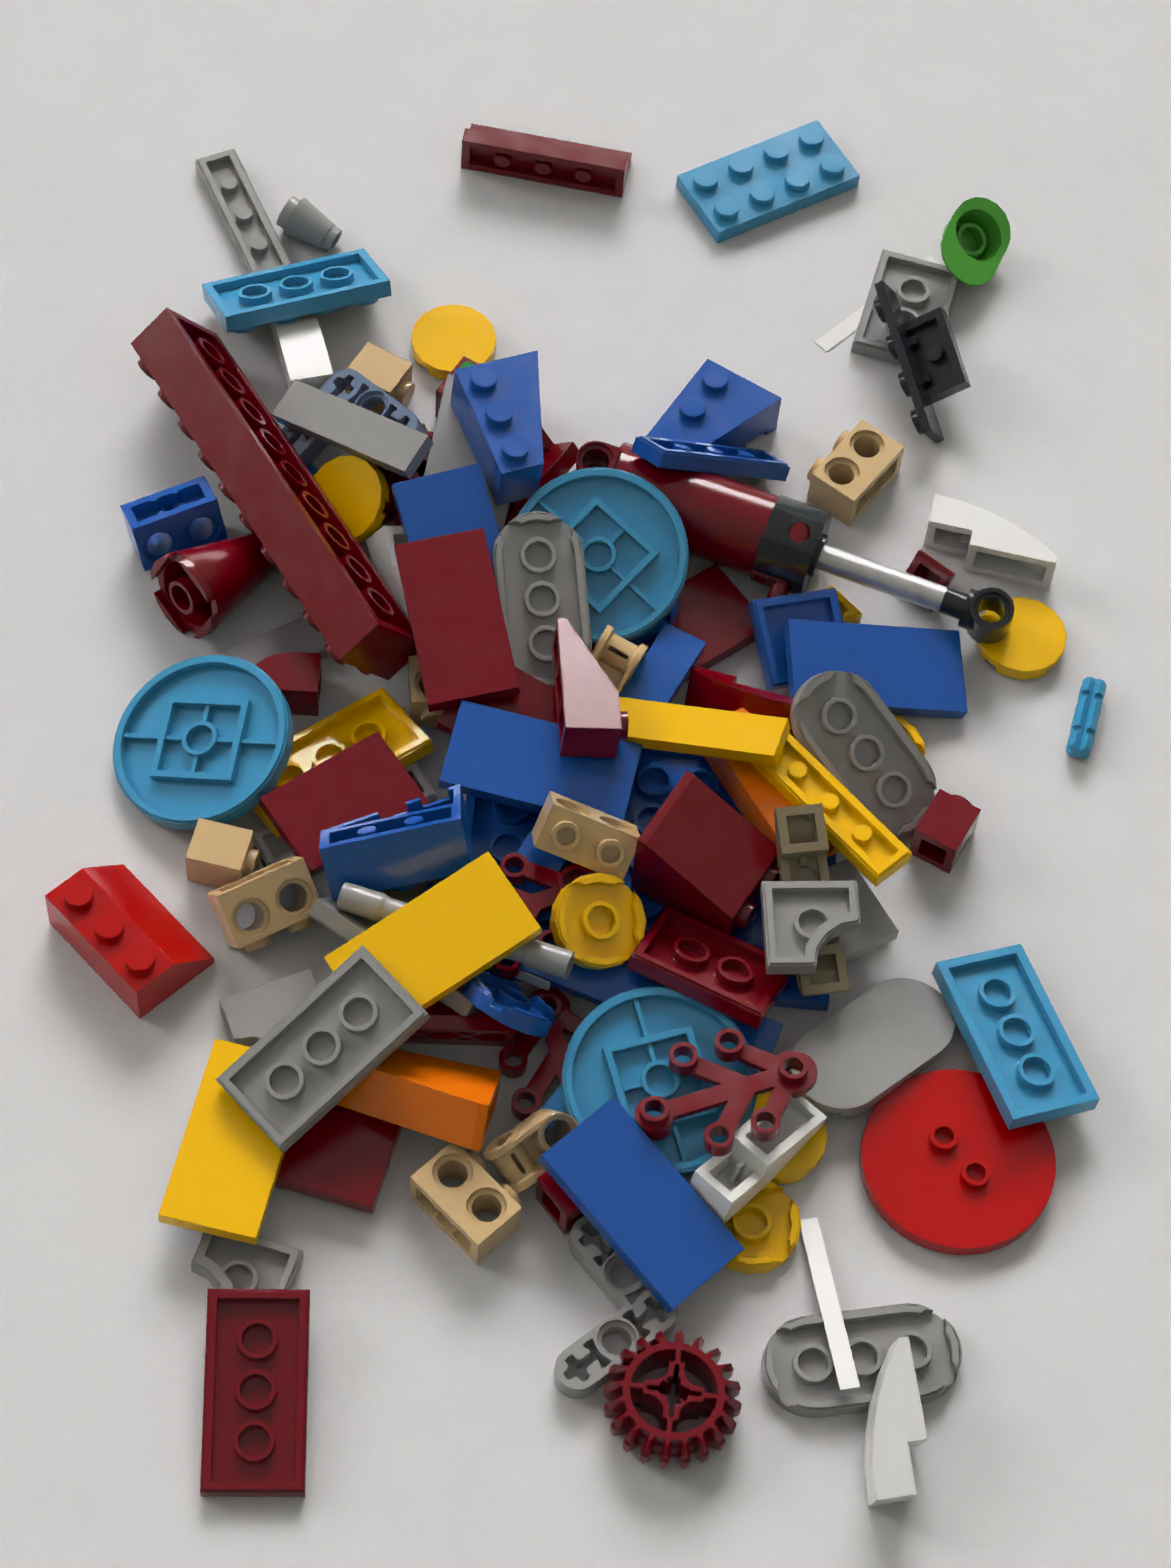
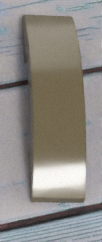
M822 803L775 808V838L780 881H830L826 856L829 845ZM839 936L826 943L818 955L815 974H796L801 997L850 991L844 944L839 942Z

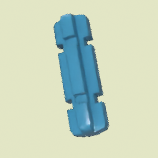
M1093 677L1083 679L1066 746V752L1070 757H1078L1082 760L1090 756L1103 704L1102 701L1107 687L1102 679H1095Z

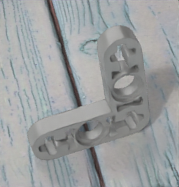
M585 1216L579 1218L572 1226L569 1240L570 1251L575 1260L618 1311L566 1348L557 1357L553 1374L554 1383L559 1392L572 1399L584 1398L592 1394L611 1380L608 1377L611 1365H623L620 1355L611 1354L604 1349L602 1339L611 1332L622 1333L630 1341L631 1347L629 1350L638 1354L635 1345L640 1335L636 1326L645 1320L648 1306L655 1311L663 1308L639 1279L629 1288L617 1287L612 1283L609 1277L610 1272L616 1267L628 1266L617 1253L612 1254L613 1248L603 1237H601L600 1247L608 1258L602 1266H599L602 1260L600 1250L592 1243L587 1246L582 1245L585 1232L592 1237L600 1234ZM678 1307L669 1314L665 1310L664 1322L661 1323L658 1319L654 1318L644 1324L641 1336L652 1346L654 1345L655 1334L660 1330L667 1338L675 1329L679 1314ZM589 1348H592L597 1360L586 1369L585 1381L582 1382L578 1377L570 1380L567 1379L568 1365L572 1364L577 1369L584 1366L590 1361L591 1351Z

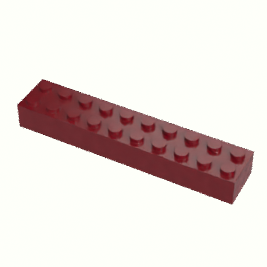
M166 307L131 342L132 347L140 357L138 361L139 367L148 377L156 381L160 388L157 392L158 396L180 418L177 422L179 428L188 438L195 441L200 448L198 457L221 480L218 484L219 489L230 501L236 503L242 512L239 515L242 524L250 532L258 536L263 544L260 547L263 556L271 564L278 567L284 578L281 579L282 585L293 597L299 599L306 609L303 612V616L309 625L316 631L321 632L327 641L324 647L329 656L342 666L349 664L356 667L364 675L371 673L389 681L408 663V656L416 655L409 617L219 336Z

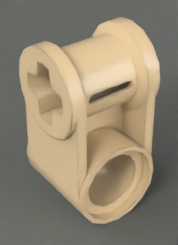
M607 625L591 654L620 694L642 661L648 646L643 643L639 646L615 634L614 627ZM609 648H612L618 651L619 653L627 656L628 659H624L621 656L613 653L609 650Z
M539 1109L510 1131L503 1133L490 1142L481 1154L486 1161L494 1163L507 1182L506 1184L518 1194L536 1183L537 1177L546 1172L537 1161L539 1157L579 1124L569 1114L552 1109ZM556 1120L560 1127V1134L554 1143L548 1145L544 1138L546 1126Z

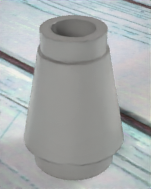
M295 196L291 197L283 207L277 220V225L284 229V235L321 249L323 248L328 252L334 249L342 235V230L337 228L334 223L306 198L300 200Z

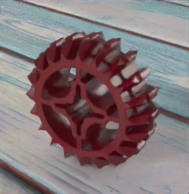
M660 1330L655 1334L653 1346L646 1339L640 1337L636 1340L635 1345L638 1354L624 1348L620 1353L623 1365L613 1364L610 1366L608 1377L612 1382L606 1383L603 1389V1396L610 1400L604 1405V1416L615 1419L610 1427L612 1436L627 1434L622 1446L625 1452L631 1451L637 1446L641 1447L639 1460L642 1464L647 1463L652 1454L660 1456L659 1466L662 1470L668 1468L670 1457H677L678 1464L684 1470L689 1467L691 1454L704 1463L709 1458V1447L721 1451L726 1442L723 1435L734 1434L737 1423L733 1417L740 1415L742 1406L740 1401L734 1399L740 1393V1384L737 1381L729 1380L734 1371L732 1363L717 1365L721 1356L719 1347L704 1353L702 1351L704 1340L701 1336L694 1340L693 1345L685 1344V1335L682 1330L676 1333L674 1342H667L666 1336ZM668 1368L667 1373L659 1379H645L644 1384L636 1383L642 1376L653 1370ZM685 1371L696 1376L705 1387H699L689 1382L685 1376ZM674 1382V1395L677 1396L676 1401L678 1405L674 1407L673 1416L669 1417L670 1404L667 1403V1395L670 1393L671 1384ZM634 1406L640 1407V1412L654 1416L659 1423L660 1430L643 1420ZM700 1415L708 1416V1419L698 1427L684 1432H676V1428L681 1422L690 1419L699 1420Z

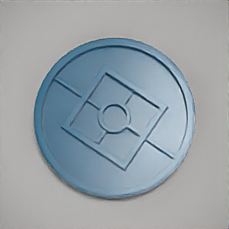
M603 467L584 468L571 471L551 480L536 491L525 503L518 515L533 511L552 513L561 518L562 522L566 523L570 528L572 527L581 540L584 551L592 646H596L607 625L614 627L615 634L630 641L653 629L673 609L682 593L687 578L689 563L688 540L684 525L675 507L653 484L637 475L619 469Z
M207 655L174 664L154 676L136 693L119 721L113 744V765L118 783L125 796L143 815L162 826L177 830L195 831L199 818L224 824L232 822L255 808L259 804V798L271 792L281 778L289 761L293 745L294 727L290 707L285 696L268 674L243 659L224 655Z
M644 987L629 990L609 998L591 1011L580 1023L569 1042L564 1057L561 1073L562 1098L566 1113L571 1115L578 1124L583 1122L612 1097L620 1103L634 1120L637 1104L649 1096H660L668 1101L715 1086L690 1075L678 1076L670 1070L668 1065L669 1050L674 1044L679 1042H687L694 1045L698 1051V1057L745 1076L756 1074L757 1069L737 1060L734 1062H724L715 1055V1036L719 1031L732 1028L738 1030L743 1035L729 1016L668 987ZM744 1037V1043L748 1044L746 1038ZM724 1042L721 1044L724 1048L733 1049L737 1047V1045L733 1042ZM684 1055L675 1058L681 1063L691 1061L688 1056ZM757 1095L753 1097L738 1128L751 1118ZM726 1105L674 1120L672 1132L668 1137L659 1141H652L683 1177L694 1174L695 1170L713 1157L704 1148V1132L709 1124L718 1121ZM657 1111L647 1112L652 1117L662 1115V1113ZM722 1135L711 1137V1140L716 1143L727 1141Z

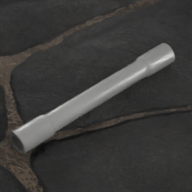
M345 882L338 896L337 909L370 920L381 921L407 903L390 898L385 893ZM531 940L505 957V959L521 963L526 968L567 980L573 967L575 952L538 940Z

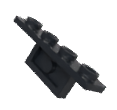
M881 280L874 284L878 298L874 299V306L883 323L887 322L891 334L886 336L889 351L895 360L899 359L903 372L898 374V379L905 395L912 398L915 410L910 412L911 419L920 435H927L937 444L943 441L944 437L933 403L971 387L947 313L942 307L905 322L896 293Z

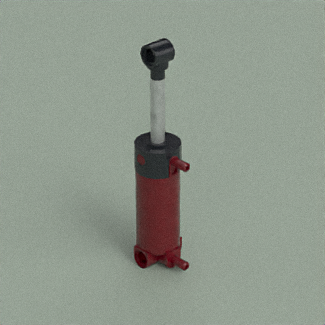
M591 441L581 446L577 452L576 470L594 467L619 469L637 475L653 484L670 500L678 512L686 531L689 555L751 576L752 581L769 586L770 589L766 598L787 595V592L792 594L805 592L811 578L815 576L817 570L956 618L959 620L958 627L966 629L970 637L980 644L998 643L1009 632L1015 607L1008 593L999 588L989 587L980 591L971 588L969 594L827 545V534L832 518L831 512L783 495L779 497L717 474L658 468L631 451L633 445L626 442L621 444L620 447H616L601 441ZM990 610L997 613L1000 620L993 623L987 622L981 618L979 613Z

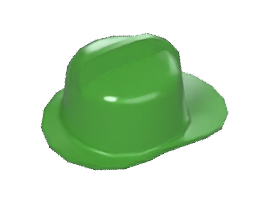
M981 197L968 199L955 210L950 221L945 226L940 246L942 259L949 272L957 280L966 285L980 286L988 283L994 276L1011 239L1010 224L1005 212L995 202Z

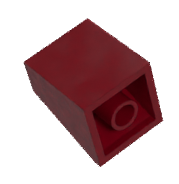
M686 771L637 839L631 887L665 907L669 906L732 936L738 927L745 930L752 921L758 908L755 902L760 896L761 882L779 880L776 845L699 778Z

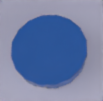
M483 971L468 981L462 990L465 997L476 1008L498 1022L524 1034L547 1037L557 1018L553 1009L540 997L532 995L529 1000L520 993L522 988L517 983L509 979H502L493 973Z

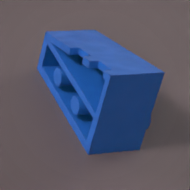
M538 350L456 369L454 371L450 403L473 455L480 465L482 475L496 506L531 497L539 490L544 465Z
M707 359L647 436L746 448V444L763 433L767 436L777 429L782 398Z
M461 784L447 788L449 797L423 806L420 798L405 802L407 811L391 817L380 819L379 813L375 812L322 830L320 833L319 852L332 900H338L340 890L345 882L375 891L392 889L396 892H402L415 888L420 882L434 879L443 881L472 862L473 832Z

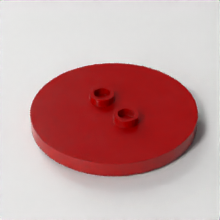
M944 1069L929 1071L904 1081L883 1097L871 1112L862 1135L859 1150V1166L863 1186L873 1207L882 1219L909 1241L923 1248L951 1255L988 1253L1005 1247L1022 1237L1043 1213L1050 1198L1056 1174L1054 1146L1045 1123L1040 1122L1008 1130L982 1075L967 1070Z

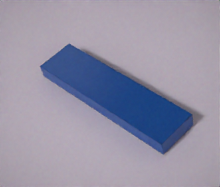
M639 436L635 438L631 450L658 468L786 481L790 470L787 463L760 449Z

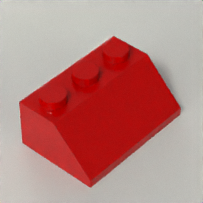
M124 864L82 868L45 895L49 923L139 1019L215 963L212 955Z

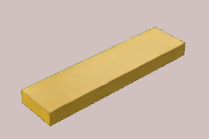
M619 697L620 711H627L629 719L627 739L621 740L643 745L642 748L777 766L791 729L788 718Z
M790 733L777 766L749 762L793 806L822 803L828 841L875 887L910 861L912 852Z

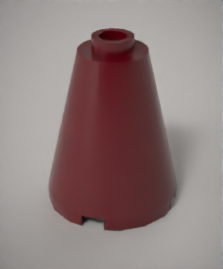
M253 533L170 552L154 561L151 570V580L158 576L160 590L154 592L156 601L165 617L178 631L183 634L192 631L196 633L194 636L196 639L211 634L275 571L276 566L271 564L260 551V547L263 544L258 536Z

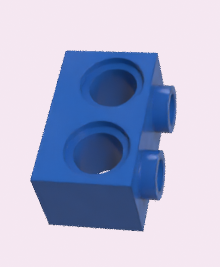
M205 476L120 506L133 549L144 571L151 570L154 561L167 553L228 539L217 498Z

